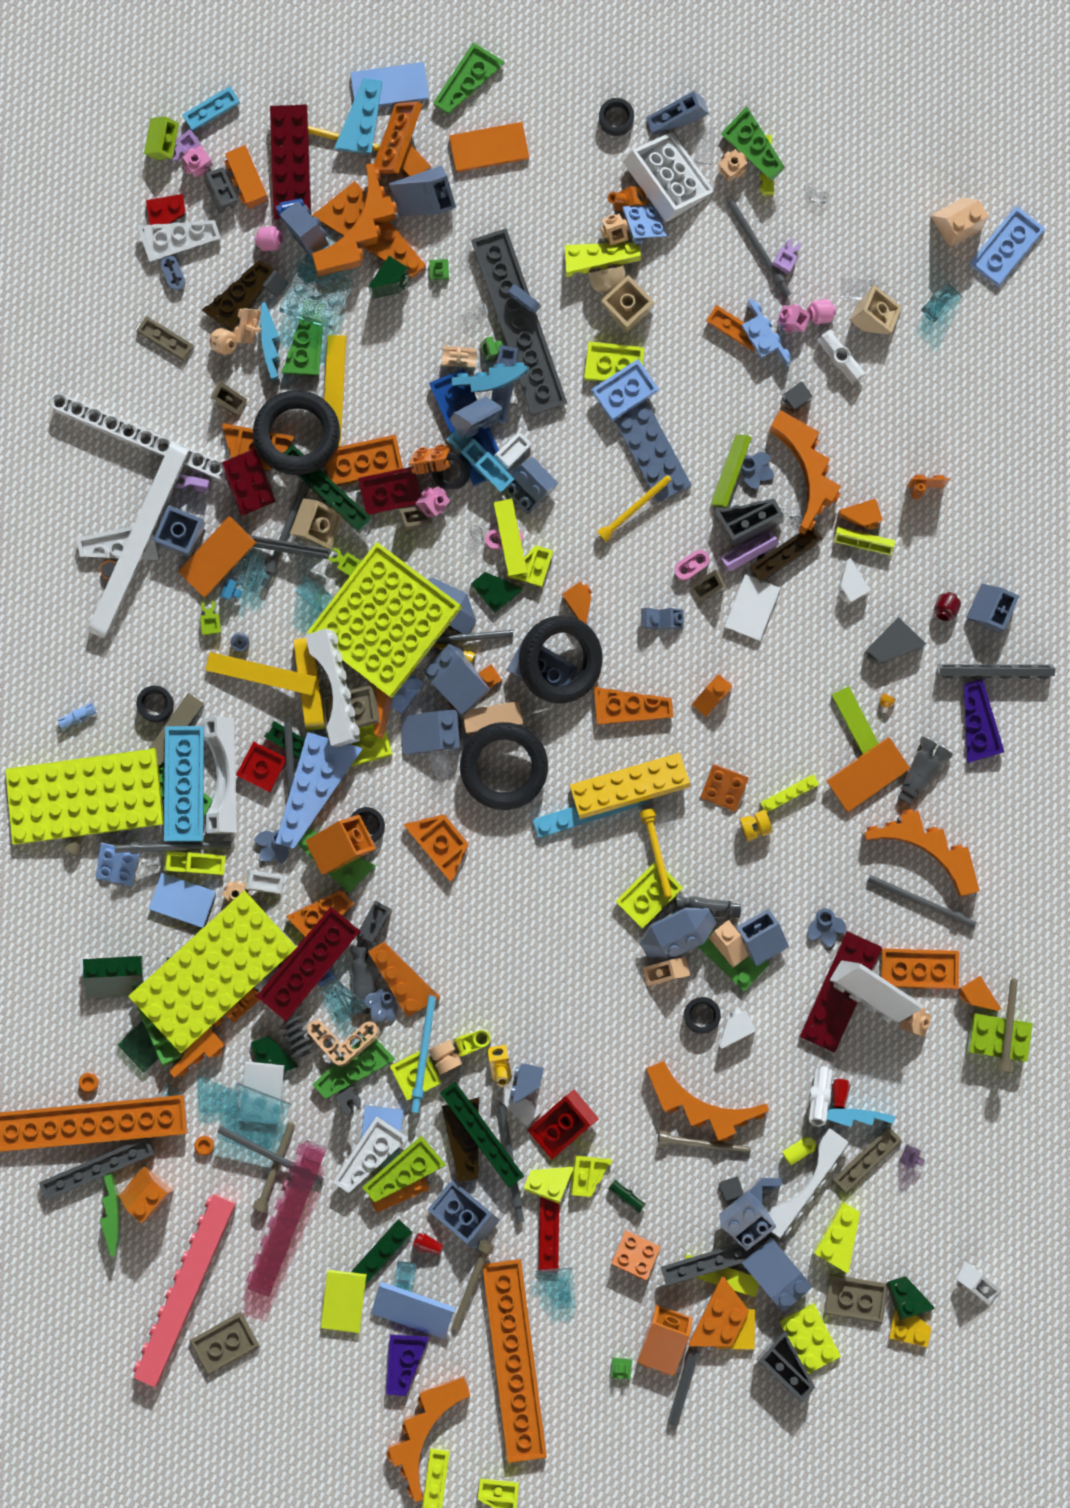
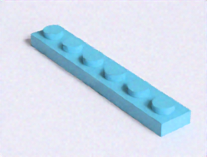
M648 800L583 819L579 818L577 808L574 806L533 819L538 838L646 805Z

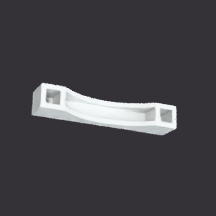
M323 629L305 635L309 653L324 667L332 686L333 708L327 725L331 746L341 747L360 741L358 736L359 728L354 719L355 710L350 702L351 693L347 688V676L342 667V655L338 650V637L333 630Z
M218 716L204 718V738L213 754L217 775L214 799L206 813V833H237L234 718Z
M827 1128L817 1142L816 1165L807 1185L792 1199L773 1206L768 1210V1214L776 1225V1228L771 1232L779 1238L789 1233L792 1228L790 1224L793 1219L798 1220L803 1213L801 1208L805 1203L808 1205L815 1196L812 1193L816 1187L821 1188L826 1181L824 1178L828 1171L831 1173L837 1165L835 1161L839 1155L843 1157L849 1148L847 1147L849 1142L832 1129Z

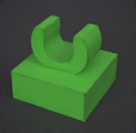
M448 259L429 260L430 280H448Z
M491 336L486 337L480 343L485 362L491 361L497 356L500 345L503 346L502 341L494 342Z
M612 1357L611 1378L631 1379L632 1359Z

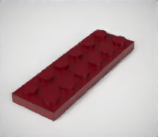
M308 105L270 106L274 220L280 219L276 210V206L279 203L300 198L312 213Z
M330 907L256 997L283 1020L287 1021L355 939L360 930L334 908Z
M849 931L845 932L799 1037L833 1053L836 1052L857 1002L849 997L850 993L847 991L841 992L834 987L835 983L830 981V978L841 960L862 964L872 971L882 949L881 946Z

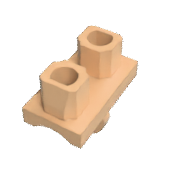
M246 308L239 309L238 318L241 320L239 326L234 329L236 342L254 344L256 333H261L262 328L258 327L261 311Z
M443 346L441 365L475 369L477 349Z

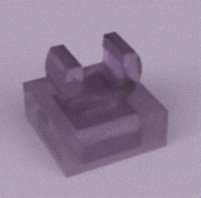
M906 1145L899 1162L914 1168L915 1164L923 1166L925 1159L919 1157L921 1150Z

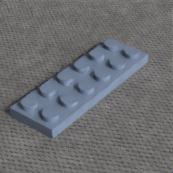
M647 400L614 420L649 488L651 489L665 476L671 477V482L654 496L657 503L692 486Z

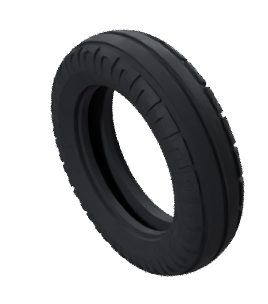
M291 390L275 395L261 407L253 425V441L258 454L271 468L284 474L304 475L320 469L333 457L340 441V424L335 411L323 398L308 391ZM303 409L309 411L322 423V440L312 452L306 455H286L277 450L271 442L270 430L273 422L279 415L288 410Z
M566 615L548 617L534 625L526 634L521 644L519 669L522 679L528 689L544 701L556 704L573 702L586 695L592 689L601 673L603 654L599 639L586 623L575 617ZM558 633H568L576 638L583 652V664L579 674L573 681L563 686L549 684L541 675L538 666V656L541 647L548 638Z
M498 722L479 729L469 738L460 758V775L466 790L476 801L492 809L512 810L526 805L540 793L548 775V758L543 744L529 729L515 723ZM497 740H510L518 743L527 751L531 760V773L524 785L511 792H497L488 788L481 781L477 772V759L481 751L488 744Z

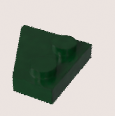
M484 572L471 583V586L494 613L498 612L523 591L520 586L487 572Z
M270 1036L251 1042L257 1063L284 1065V1072L299 1067Z
M906 1276L886 1282L900 1320L935 1309Z

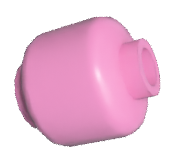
M276 226L261 227L254 240L256 246H259L261 251H276L283 245L284 236L282 231Z
M828 299L812 301L807 308V312L811 315L809 321H812L815 325L832 322L834 315H836L835 305Z

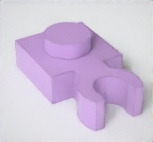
M188 130L176 139L178 144L174 148L176 156L172 160L178 162L183 153L185 154L189 149H195L201 145L192 130Z
M791 238L785 243V248L781 247L772 263L773 266L786 274L791 271L798 257L794 253L801 246L798 243L793 248L790 244Z

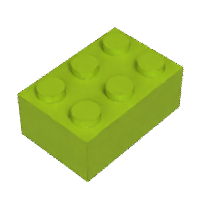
M971 1014L966 1053L1002 1058L1006 1019ZM1014 1020L1010 1060L1028 1062L1033 1023Z

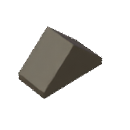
M218 381L210 397L214 405L237 416H240L248 400L221 381Z
M419 507L397 510L405 533L433 523L431 517H426Z
M716 569L689 587L697 602L700 603L723 592L726 585Z

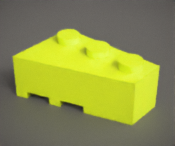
M841 1201L812 1253L848 1274L860 1212Z

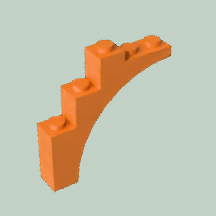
M373 163L366 164L368 194L358 221L338 242L326 249L312 253L318 277L362 266L361 259H364L360 247L378 243V236H381L377 224L395 220V213H398L396 202H392L390 196L386 197L384 187L379 186L378 180H381L378 168H374Z
M780 410L768 432L780 439L791 450L804 474L807 488V505L798 531L805 535L807 529L811 531L816 523L814 517L816 514L821 515L825 506L830 507L832 502L836 503L841 495L838 492L841 485L825 477L830 469L828 465L830 458L815 451L820 441L817 439L820 432Z
M913 809L904 810L902 815L898 816L899 824L896 821L885 823L886 827L878 828V825L866 828L867 831L863 833L864 841L892 839L909 843L924 850L945 869L954 884L958 897L980 892L968 846L963 847L962 844L952 846L951 851H949L944 829L938 830L936 826L926 829L927 833H925L919 811L914 812Z
M225 1014L221 1018H219L212 1026L216 1028L221 1023H223L225 1021L223 1019ZM210 1027L188 1047L181 1060L170 1070V1073L174 1078L178 1076L182 1078L190 1071L188 1069L189 1066L193 1063L197 1065L205 1058L203 1054H206L209 1058L213 1056L217 1058L225 1051L223 1048L226 1044Z
M665 1061L646 1068L663 1112L673 1113L680 1110L678 1106L682 1105L690 1126L695 1125L696 1128L707 1124L705 1120L709 1119L718 1141L722 1139V1142L733 1139V1134H736L734 1125H737L738 1128L749 1124L748 1120L755 1117L758 1120L766 1117V1112L769 1111L766 1103L743 1109L720 1108L707 1104L692 1096L681 1087L670 1073Z
M464 1375L420 1391V1397H417L420 1408H424L425 1411L404 1418L402 1429L404 1435H409V1438L388 1446L389 1451L386 1452L389 1463L393 1462L394 1467L402 1464L403 1467L400 1468L402 1477L408 1480L409 1486L407 1491L410 1499L414 1498L415 1502L423 1500L424 1497L420 1484L419 1463L421 1450L427 1434L433 1424L446 1410L471 1395Z

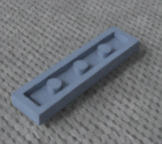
M500 345L497 364H505V367L513 366V363L518 361L519 348ZM514 382L492 390L491 400L502 407L501 412L498 414L499 418L493 422L507 424Z

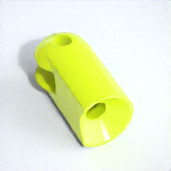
M803 1137L783 1150L782 1154L792 1166L806 1155L814 1153L817 1144L811 1137Z

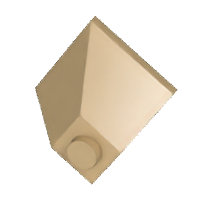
M873 285L854 308L850 321L863 332L891 334L902 307L877 286Z

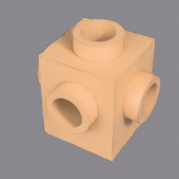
M734 149L731 153L728 151L722 156V161L718 163L717 168L730 183L736 177L740 178L746 173L747 158L742 152L738 153Z
M612 214L601 219L603 227H600L602 236L607 238L610 245L629 240L626 219L622 220L620 214Z
M231 881L223 888L225 890L222 893L225 897L223 901L229 905L235 899L232 896L234 891H238L240 895L245 890L251 897L250 890L244 889L245 883L243 881L241 883L238 881L233 883Z
M922 1008L920 1011L902 1020L899 1028L925 1037L932 1015L926 1013V1009Z

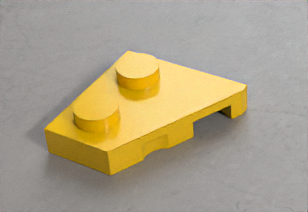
M894 1308L888 1338L928 1347L932 1328L917 1315L900 1320Z

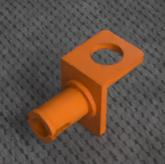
M630 186L620 192L612 191V193L608 194V202L614 204L617 213L623 211L622 207L648 205L646 195L640 187ZM637 192L640 193L642 201L638 199Z

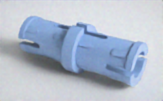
M91 702L82 708L72 710L71 713L57 719L61 729L65 730L76 723H82V720L97 714V711Z

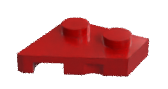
M183 194L146 200L150 225L172 224L175 220L187 214Z

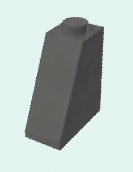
M898 617L866 649V658L872 664L881 665L920 650L926 643Z

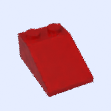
M574 1089L528 1128L527 1131L553 1160L594 1125L599 1118Z

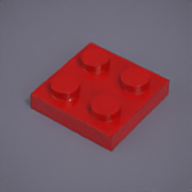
M253 741L236 776L271 793L286 764V757Z

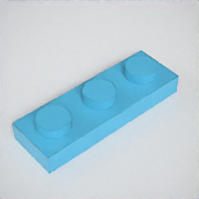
M231 86L182 115L190 129L194 132L238 106L240 101Z

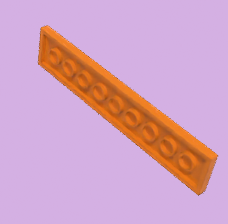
M185 1095L0 1112V1152L188 1134Z
M521 1259L484 1263L483 1275L507 1461L511 1463L547 1458Z

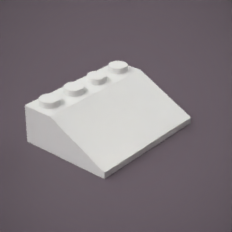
M673 132L633 149L623 162L665 222L678 217L715 192Z
M841 960L830 978V981L835 983L834 987L841 992L847 991L850 993L849 997L858 1003L862 1001L866 1004L865 1008L873 1013L875 1011L882 1014L880 1018L888 1023H891V1021L900 1022L924 1007V1005L859 963Z

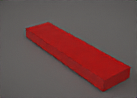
M540 1197L539 1272H559L560 1204Z

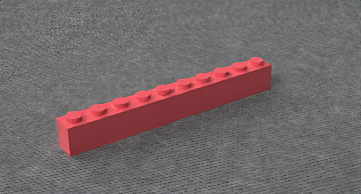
M218 1194L208 1197L205 1204L207 1208L205 1215L201 1214L197 1222V1226H199L197 1233L193 1232L189 1240L191 1247L182 1256L181 1262H183L181 1270L177 1269L173 1277L175 1284L173 1288L169 1287L165 1298L168 1300L165 1306H161L158 1311L157 1325L153 1324L149 1332L151 1339L149 1343L145 1342L141 1350V1354H144L141 1362L137 1361L134 1366L135 1379L153 1387L159 1384L235 1209L236 1202Z

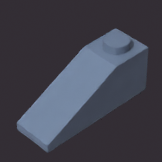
M693 91L646 118L652 134L694 123L708 115L709 111L704 98Z

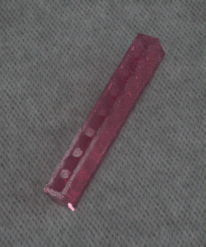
M306 1139L304 1144L299 1143L295 1153L299 1155L297 1162L292 1161L288 1171L292 1173L289 1181L285 1179L281 1191H284L282 1199L278 1198L274 1207L277 1213L275 1217L271 1216L267 1225L270 1231L268 1236L264 1234L260 1243L263 1249L261 1254L257 1253L253 1264L256 1267L254 1272L250 1271L246 1282L249 1285L247 1289L267 1297L270 1296L327 1147Z

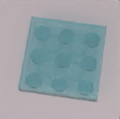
M301 263L279 307L280 312L332 329L354 285V281L334 273L318 277L315 267Z
M236 1083L220 1125L273 1152L291 1103ZM219 1133L216 1134V1137L253 1151Z

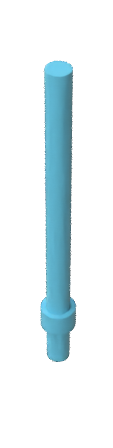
M428 996L415 1088L412 1089L413 1103L411 1112L419 1113L421 1098L424 1095L422 1088L436 1001L434 996Z

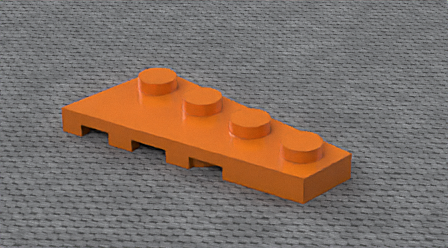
M594 686L597 725L674 717L672 698Z
M385 941L368 951L407 1017L426 1007L428 996H434L436 1000L441 998Z

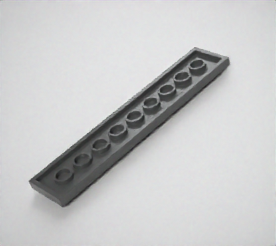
M507 228L472 239L471 243L508 347L519 348L517 363H524V366L529 367L530 371L521 377L519 381L531 416L567 405V400L537 314L528 311L507 293L514 284L529 294Z

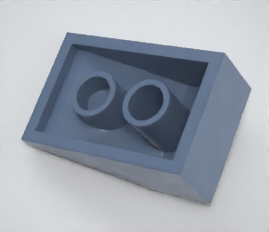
M519 647L506 671L523 681L519 669ZM541 647L538 656V666L543 678L553 686H563L570 683L578 668L546 647Z
M450 644L423 669L431 683L463 716L490 691L462 650Z
M457 710L435 711L400 717L403 755L461 750Z
M453 1180L428 1208L432 1215L475 1251L480 1240H485L500 1221L499 1218Z
M772 1237L742 1262L744 1267L782 1312L786 1311L813 1287Z

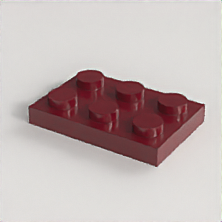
M255 448L220 462L240 516L276 502Z
M411 467L358 478L365 511L368 515L413 506L421 498L416 473H412Z

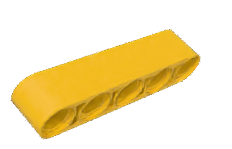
M306 638L294 639L297 671L318 677L314 696L301 693L306 731L325 729L317 659L309 653Z

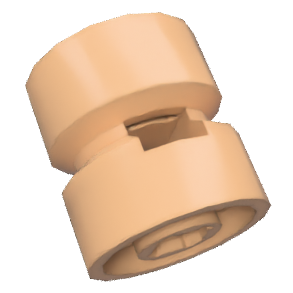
M451 1039L428 1050L432 1059L437 1061L435 1066L440 1075L462 1065L458 1054H454L455 1048Z

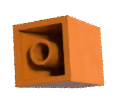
M360 815L339 820L305 840L308 850L313 855L317 868L322 875L333 872L376 850Z
M144 1165L119 1194V1198L126 1210L140 1223L149 1221L174 1190Z
M656 1304L637 1363L647 1368L651 1367L659 1370L663 1374L674 1376L690 1337L693 1318Z

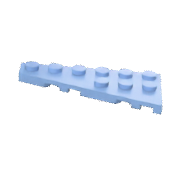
M307 732L276 844L295 848L363 748L350 744L341 747L331 746L329 738Z

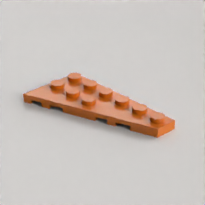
M354 181L316 211L312 217L316 216L320 222L344 237L358 221L365 206L367 194ZM390 221L377 224L381 236H378V243L361 247L384 261L388 256L393 257L408 267L410 278L415 277L426 268V264Z

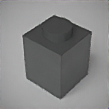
M801 381L783 394L782 404L787 410H791L794 413L809 403L813 395Z

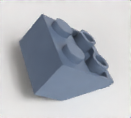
M485 396L455 412L450 421L461 439L467 435L472 437L479 432L478 429L482 427L487 429L494 424L493 421L499 418L498 414L501 412L502 407Z
M531 457L521 463L512 474L514 480L504 491L528 515L552 493L559 483L534 457Z
M981 584L966 619L1001 634L1005 630L1020 596L1004 588Z
M769 908L736 927V930L742 937L746 951L755 966L762 964L789 948L781 926Z
M521 1063L520 1067L516 1066L514 1079L517 1080V1084L512 1086L510 1093L513 1103L517 1104L540 1088L543 1067Z
M750 1191L745 1192L719 1214L720 1226L745 1250H749L776 1228L774 1221L763 1204Z

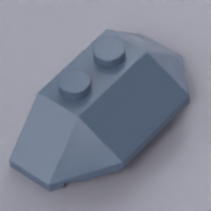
M433 577L427 579L463 606L447 628L460 634L470 633L476 618L467 593Z
M684 908L651 924L639 943L647 957L671 960L704 944L717 923L709 908Z

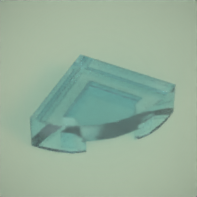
M163 1084L164 1097L182 1095L177 1087L171 1084Z

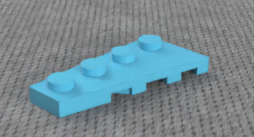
M363 78L334 147L335 150L372 155L382 81Z

